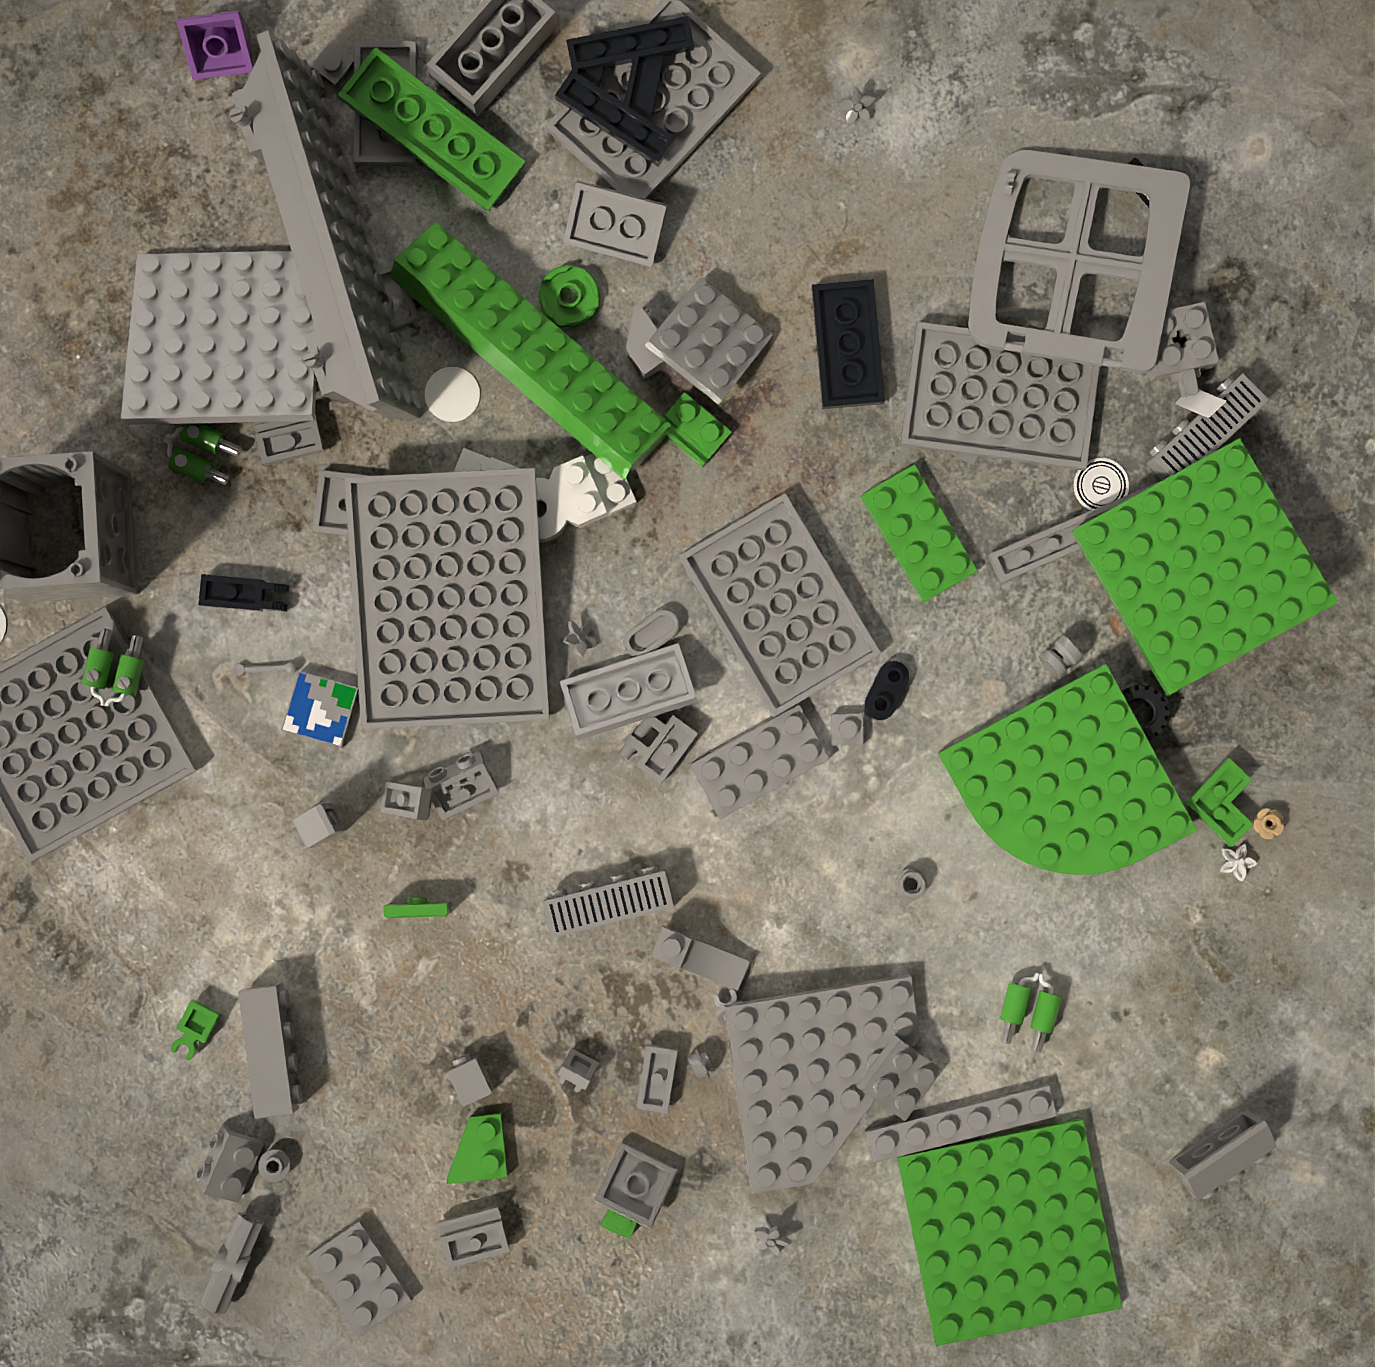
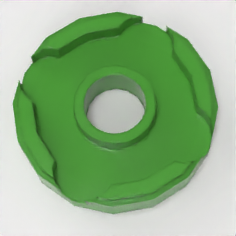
M564 265L554 268L545 275L540 286L538 299L542 312L554 324L560 327L574 328L584 325L593 318L599 308L600 292L596 280L588 271L573 265ZM566 289H573L578 293L577 300L572 304H566L560 299L562 292Z

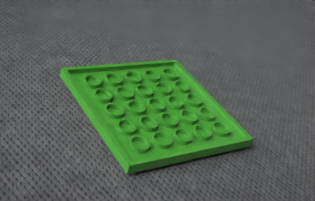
M1240 438L1072 530L1074 538L1167 696L1338 603Z
M1082 1118L943 1145L897 1157L936 1346L1122 1308Z

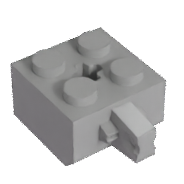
M1205 302L1166 310L1156 364L1150 372H1147L1151 382L1171 378L1172 383H1178L1182 398L1193 396L1199 392L1196 378L1201 376L1200 371L1211 369L1219 363ZM1175 338L1176 341H1180L1181 347L1179 343H1173L1172 340Z

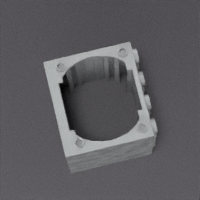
M93 451L0 458V596L24 603L138 595L131 472ZM69 483H74L75 486H82L85 550L79 551V558L64 571L44 578L31 579V570H37V567L30 565L28 515H34V512L27 509L26 492L40 497L45 494V487L55 489L57 484L64 486L69 485Z

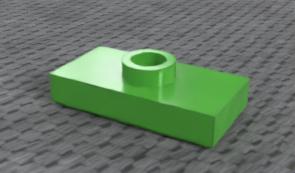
M409 897L408 903L384 905V917L447 916L451 913V902H427V897Z

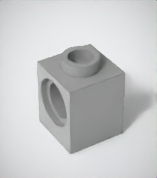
M468 1053L452 1061L454 1066L448 1070L447 1074L463 1107L493 1093L495 1087L480 1055L471 1058Z

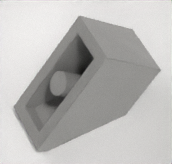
M321 803L293 820L296 826L293 828V833L299 844H305L307 849L313 848L346 831L333 803Z

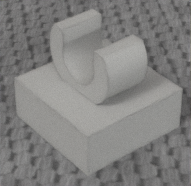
M571 1048L557 1074L560 1076L559 1083L563 1085L565 1080H568L576 1085L574 1088L575 1092H579L581 1089L586 1090L599 1062Z

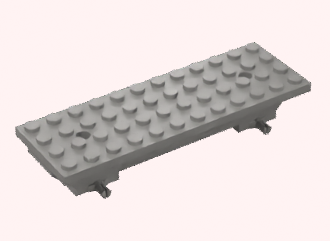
M269 30L257 34L261 52L244 88L232 93L236 108L230 111L229 116L241 128L249 153L266 164L315 327L314 331L304 334L309 353L304 354L302 361L305 362L303 364L314 371L321 394L342 404L354 401L392 420L397 418L407 422L420 418L417 411L420 408V402L415 391H411L408 379H411V372L407 363L402 361L399 351L402 349L401 339L398 333L394 332L391 327V321L394 319L390 305L384 301L381 293L385 290V286L380 274L375 273L373 262L376 261V256L372 246L366 242L364 233L367 232V226L362 215H358L355 204L358 203V196L354 187L349 185L347 175L350 174V170L345 158L340 155L338 146L341 145V140L329 119L332 116V110L327 99L323 98L320 89L324 86L319 71L317 69L313 70L305 59L302 60L297 55L294 49L288 48L282 39H278Z

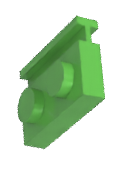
M685 392L663 417L671 424L665 437L702 468L732 434L727 427Z

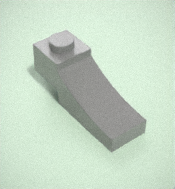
M664 925L651 953L653 958L737 991L750 963V960Z

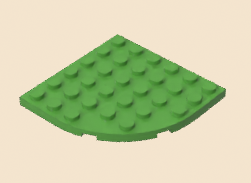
M1105 663L938 752L967 808L984 832L996 844L1014 857L1043 870L1072 875H1090L1114 871L1136 863L1197 831Z

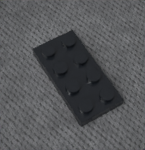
M874 279L812 284L811 292L822 409L884 404Z

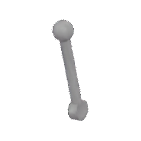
M293 661L288 662L286 665L245 667L243 664H236L233 667V673L236 676H243L245 673L287 671L292 674L297 671L298 666Z

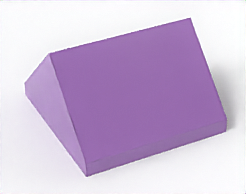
M239 10L177 18L176 22L193 80L250 73L254 66L249 27Z

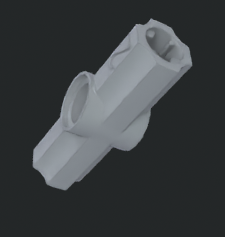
M242 1212L237 1215L226 1243H223L215 1257L211 1268L213 1273L199 1303L206 1310L221 1314L227 1312L238 1284L243 1281L253 1259L252 1251L263 1230L265 1222L261 1221L259 1217Z

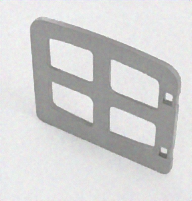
M1019 150L1010 154L1001 165L980 240L968 321V329L972 339L980 346L989 349L1008 350L1026 355L1099 367H1113L1136 373L1150 372L1157 360L1190 189L1189 177L1179 171L1033 150ZM1034 177L1062 181L1074 185L1075 189L1065 238L1061 243L1051 244L1009 236L1008 231L1023 182L1027 178ZM1101 188L1137 192L1148 196L1149 220L1145 250L1142 256L1116 254L1090 248L1088 239L1097 194ZM1005 261L1049 267L1055 270L1057 278L1047 327L1044 330L1002 324L996 320V298L1001 265ZM1086 274L1133 280L1137 283V291L1130 318L1123 337L1118 341L1094 339L1070 333L1080 280ZM1007 334L1026 336L1025 344L1006 342ZM1104 349L1123 352L1122 361L1103 358Z

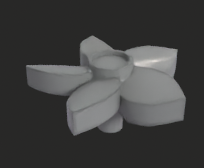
M854 87L851 92V99L843 98L838 102L839 106L846 111V123L854 122L858 116L864 120H870V114L866 107L872 104L875 97L867 95L861 98L859 89Z
M574 621L568 622L571 635L566 636L563 642L568 645H574V652L580 658L587 649L597 646L595 639L588 636L591 623L579 628Z
M778 1226L771 1228L770 1231L765 1227L755 1228L754 1232L758 1238L755 1246L757 1249L764 1250L769 1247L778 1256L780 1245H791V1240L779 1236L780 1228Z

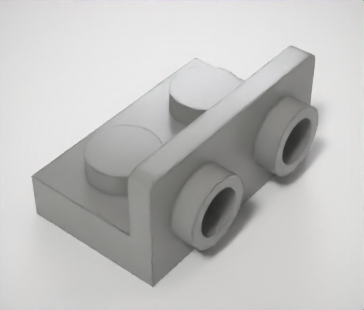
M480 751L474 754H464L455 763L445 768H435L424 778L425 788L432 789L430 799L442 821L499 794L498 788L484 763Z

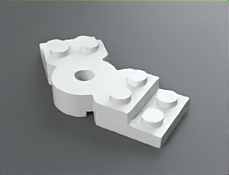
M463 448L454 472L520 468ZM593 453L586 457L582 455L554 467L550 479L536 478L537 503H543L547 506L546 514L538 518L540 543L557 538L562 534L567 523L581 528L637 504L627 479L624 481Z

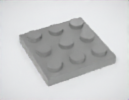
M700 276L645 346L719 405L773 334Z

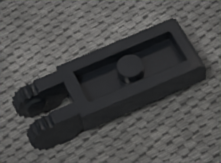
M201 574L198 605L263 612V610L287 612L288 604L283 602H264L265 590L275 593H288L290 585L268 583L261 579Z

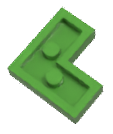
M1226 758L1184 802L1229 847H1233L1254 825L1231 803L1252 779L1230 758Z

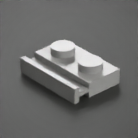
M316 410L314 421L253 422L260 457L264 466L325 452Z
M500 1205L437 1222L448 1269L509 1253L511 1250L500 1212Z

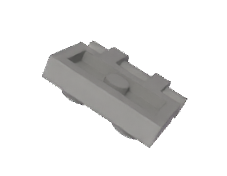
M662 714L642 720L633 734L626 736L624 739L626 743L619 751V754L628 760L636 750L643 756L636 766L660 784L663 783L698 735L696 731L674 715L666 725L658 720ZM653 727L659 732V735L648 748L642 741Z

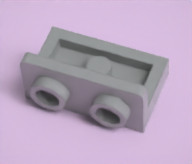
M221 1124L218 1132L212 1135L209 1142L208 1155L205 1161L199 1165L196 1172V1183L203 1194L238 1203L264 1145L263 1142L257 1138L232 1132L228 1126Z

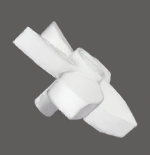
M1246 844L1240 845L1235 852L1231 849H1221L1223 856L1228 861L1221 866L1220 872H1233L1234 876L1241 882L1246 877L1245 868H1252L1257 865L1256 861L1252 858H1245L1247 854Z

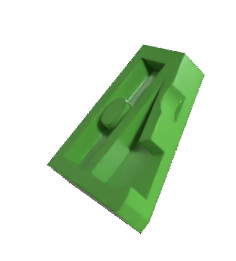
M502 1112L470 1115L447 1176V1184L508 1177Z

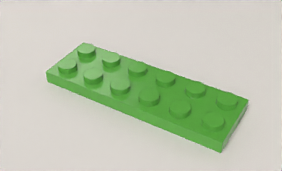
M376 47L338 94L340 101L488 213L525 166L526 161Z

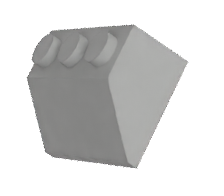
M1244 1110L1169 1161V1164L1190 1195L1196 1200L1201 1198L1208 1199L1215 1195L1219 1190L1218 1187L1227 1180L1231 1182L1240 1178L1245 1173L1244 1169L1249 1165L1261 1163L1269 1158L1271 1155L1270 1151L1277 1146L1266 1121L1252 1112Z

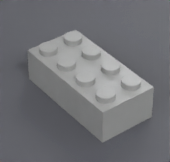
M483 0L427 63L431 78L476 117H479L558 27L556 12L542 0Z

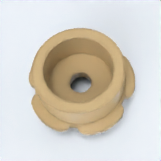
M1269 808L1261 809L1253 821L1254 830L1264 839H1273L1275 835L1279 836L1283 832L1285 825L1282 823V814L1278 810H1270ZM1269 820L1272 822L1270 827L1267 826V821Z

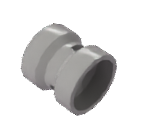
M1061 636L1055 641V646L1051 650H1045L1039 655V659L1054 677L1061 679L1067 673V668L1071 665H1077L1083 659V656L1067 637Z

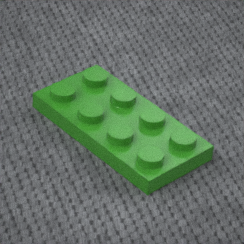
M915 464L860 496L922 603L977 572L975 565Z

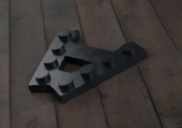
M688 16L567 39L572 70L556 92L555 99L659 167L676 142V138L651 122L664 56L694 51V42ZM632 63L624 103L599 88L603 68Z

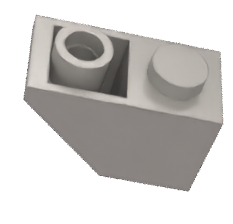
M638 303L633 308L626 353L643 380L646 381L668 364L645 346L656 332L657 328L655 325L658 324V321L649 308L644 310Z

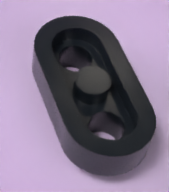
M889 661L879 668L864 700L865 713L871 719L877 721L885 720L894 713L909 681V672L904 664L898 661ZM890 671H896L899 674L897 682L889 680L888 674ZM877 699L885 701L886 707L884 710L876 709L875 701Z

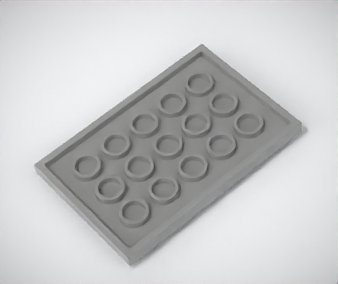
M662 0L640 24L644 25L688 16L694 42V51L668 55L663 58L651 122L674 136L676 142L659 167L565 105L545 125L546 130L612 190L645 199L651 197L761 78V73L680 0ZM632 63L603 68L599 88L624 103Z
M917 321L900 446L1084 471L1087 469L1099 366L1026 355L1008 350L989 349L975 342L968 328ZM1007 334L1006 342L1024 345L1026 336Z
M786 493L678 556L773 718L881 654Z

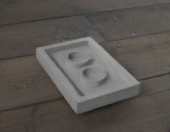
M578 180L575 184L563 243L653 267L668 205Z
M362 1219L306 1257L358 1337L413 1300L411 1293Z

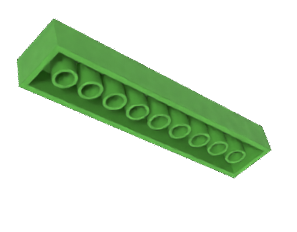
M438 222L431 225L394 259L391 273L392 280L624 481L664 440L671 426L669 422Z

